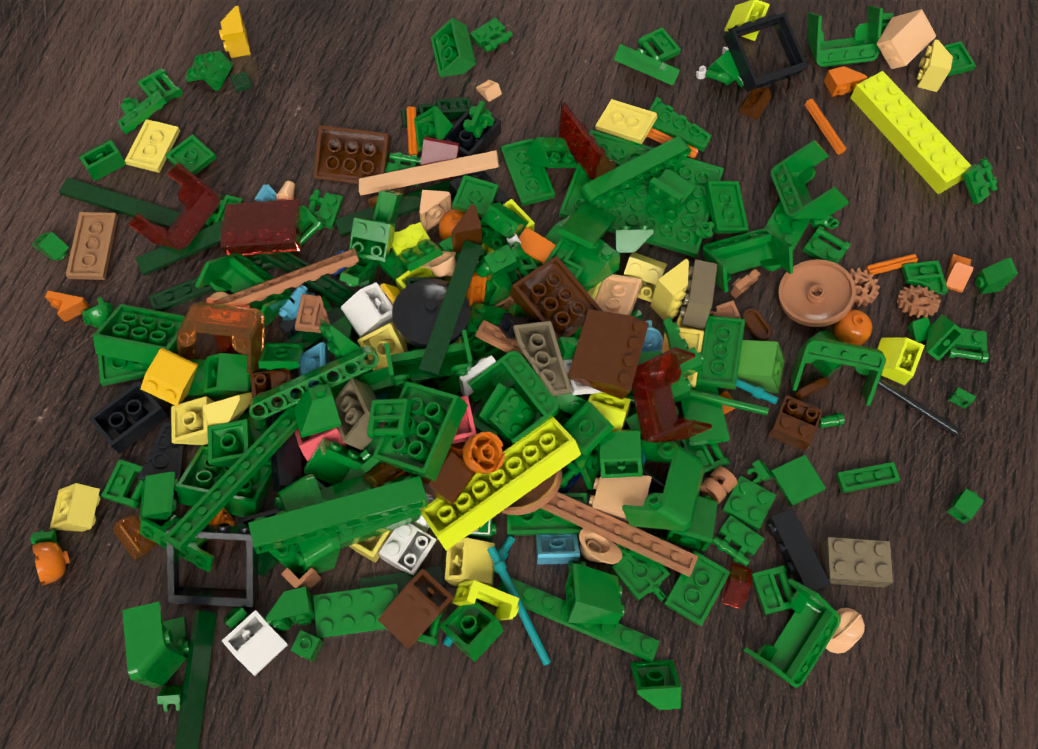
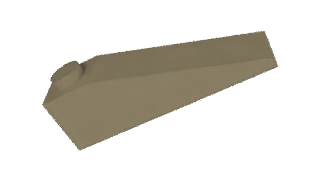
M551 321L514 325L513 329L518 346L552 396L571 394L572 390Z

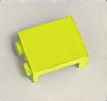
M476 580L459 583L452 602L463 606L475 604L476 599L493 605L497 608L495 617L499 621L513 619L519 610V598Z

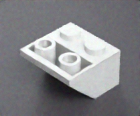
M377 282L360 289L341 306V310L360 338L393 322V306Z
M409 523L394 529L380 550L379 555L381 559L395 568L414 576L437 539Z
M256 610L222 640L231 653L254 676L288 646L273 627L266 623V619Z

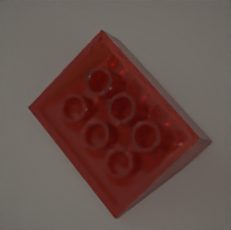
M565 102L561 103L559 138H564L570 152L591 180L615 169L614 161L609 159L604 148L600 147L596 142L594 135L588 132L586 125L578 119Z
M300 200L226 204L221 227V248L226 255L234 253L251 255L301 251Z

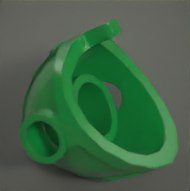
M102 297L97 298L99 303L97 306L81 310L86 325H92L99 329L114 312V305L103 302Z

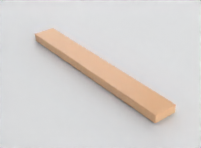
M495 150L360 178L359 193L360 195H366L383 189L390 190L498 168V153Z

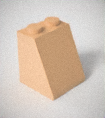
M920 9L892 17L878 40L877 46L890 68L895 69L906 66L936 37V34L923 10Z
M645 475L642 477L620 478L596 477L593 489H596L595 496L591 495L588 506L629 524L622 506H643L648 495L652 477Z

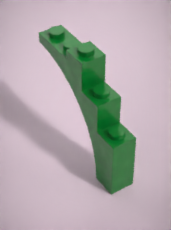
M387 189L380 190L372 219L396 223L402 194ZM358 257L359 262L341 273L340 281H344L346 285L352 287L357 285L367 287L374 283L379 261Z
M671 318L663 320V329L668 339L670 350V365L664 383L649 404L638 413L626 419L628 430L640 429L641 439L677 423L679 412L677 407L671 404L690 396L692 386L686 377L701 371L705 362L701 352L697 353L695 347L689 349L686 340L681 339L679 335L680 329L676 322H672Z

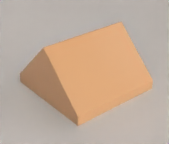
M422 190L419 212L421 224L427 232L439 223L441 217L447 211L452 210L449 192Z

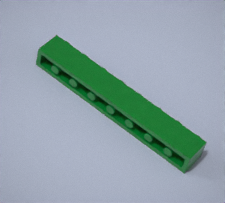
M408 476L403 481L387 482L377 488L368 487L359 493H346L341 495L340 498L333 500L324 499L319 504L311 506L302 505L297 510L289 512L280 511L271 517H258L248 524L254 549L257 554L427 507V497L421 477Z

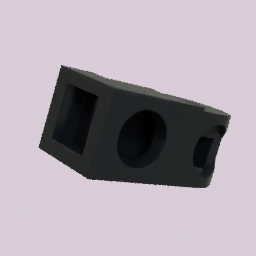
M505 313L498 327L507 339H516L513 329L514 325L538 323V321L529 316L523 318L513 316L511 313Z

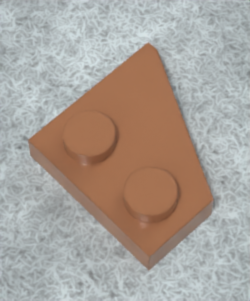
M302 294L295 330L321 333L319 319L322 318L330 324L321 296Z

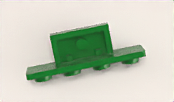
M622 44L619 45L614 57L615 61L670 85L675 84L680 72L679 69L661 62L662 58L654 54L652 57L647 56V51L640 48L633 50Z
M174 515L162 527L144 518L141 520L139 533L167 549V542L163 538L167 534L166 530L173 523H178L181 518ZM195 538L182 552L179 550L180 558L186 559L207 572L212 569L214 561L213 555L200 549L208 540L207 538Z

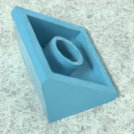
M324 342L304 352L299 366V376L329 363V352ZM311 380L309 383L311 385H317L319 381Z
M577 534L536 535L537 564H568V561L578 563L580 551Z

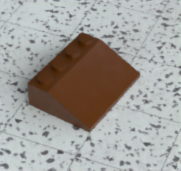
M319 125L313 178L359 184L360 178L384 174L389 161L392 136L388 133Z
M558 256L514 283L510 292V296L527 316L536 319L538 322L551 321L557 341L559 337H573L578 328L583 326L588 309L603 311Z
M588 309L568 372V379L622 400L631 392L649 323L630 315Z

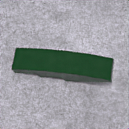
M469 97L436 99L435 104H418L416 117L437 106L448 120L462 117L471 107ZM406 109L401 110L400 113L403 128H407Z

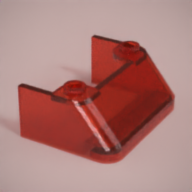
M177 163L167 175L182 186L178 191V198L186 207L168 230H165L161 226L153 225L137 213L128 225L154 244L183 250L190 244L220 203V197L195 175Z
M674 347L637 366L632 389L641 434L645 441L657 443L684 440L712 429L711 424L692 419L678 420L671 385L676 383L681 377L680 364L695 358V353Z

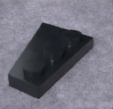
M164 422L137 480L143 481L148 475L175 472V479H178L179 482L183 444L172 443V423Z

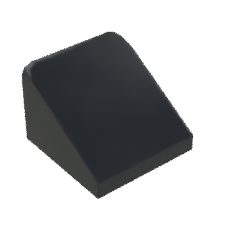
M296 319L278 323L281 331L288 339L299 332L295 330Z

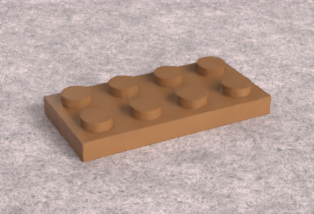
M79 212L66 271L68 279L106 280L118 220L116 213Z

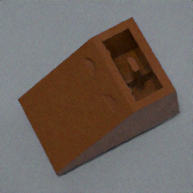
M422 568L378 618V621L409 650L453 602L454 597Z

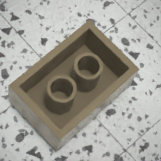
M695 259L693 267H689L687 292H685L686 295L682 300L684 306L681 307L679 316L683 317L682 325L704 330L713 302L717 264Z
M351 378L334 399L342 425L337 428L344 443L363 451L373 439L368 437L367 428L372 400L377 399L371 386ZM379 422L378 427H384L386 422Z
M827 537L821 542L822 567L831 584L885 588L893 583L890 541Z

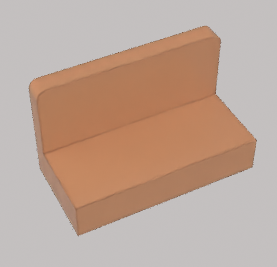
M312 567L300 579L288 568L281 574L295 589L306 586L310 591L321 580V577Z

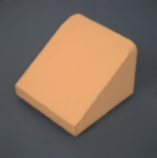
M487 80L476 88L489 102L501 95L499 84L492 80Z

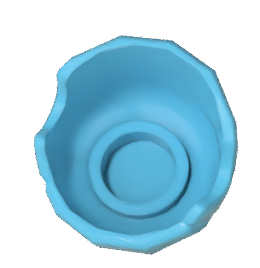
M653 327L647 328L641 352L662 351L664 340L658 329Z

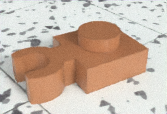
M755 269L744 278H738L732 284L733 289L730 294L736 299L751 284L755 283L761 274Z
M734 301L716 306V312L710 311L709 313L711 316L740 319V314Z

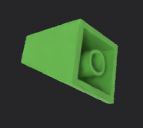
M743 340L737 378L755 387L764 388L765 391L779 393L785 362L779 343L774 341Z

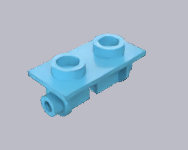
M303 285L297 287L290 296L294 302L292 303L287 299L279 309L280 312L278 314L283 317V321L296 319L302 294H315L306 292L308 289Z

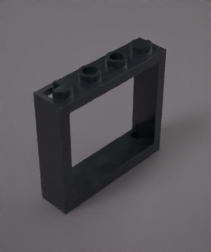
M785 12L778 15L773 13L768 18L761 17L755 20V22L748 21L740 27L735 25L733 28L728 29L729 32L724 36V40L747 92L799 75L808 68ZM774 26L791 67L756 78L739 37Z
M173 523V524L166 530L167 533H168L177 523ZM229 523L208 524L195 537L246 541V590L179 586V550L167 543L168 603L253 607L259 598L258 554L254 549L250 528L247 524L230 526Z

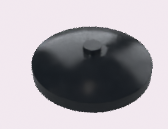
M439 279L420 280L410 284L398 294L393 304L392 317L396 331L405 341L420 348L427 347L450 282ZM465 297L449 344L457 341L462 336V330H467L469 326L471 311L467 297Z

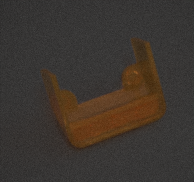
M197 302L189 307L177 332V355L187 360L196 357L195 342L197 340V332L231 336L234 349L239 353L247 354V373H252L259 369L258 361L264 348V315L260 310Z

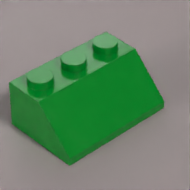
M451 18L430 37L440 77L465 74L476 64L467 25Z

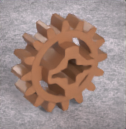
M860 268L856 272L853 269L849 271L856 287L854 303H856L857 307H860L861 304L867 306L868 303H872L878 296L880 286L876 285L878 279H872L874 274L868 275V270L861 272Z
M910 285L909 288L904 287L903 291L900 290L897 303H899V308H903V313L909 312V316L916 315L919 318L920 315H923V317L927 318L928 314L933 316L934 312L938 311L941 300L938 299L939 295H934V290L928 291V287L922 288L918 285L915 288L913 285Z

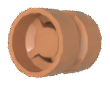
M718 466L710 474L711 478H706L703 481L700 491L703 495L718 501L719 504L726 497V492L729 493L738 483L729 470Z

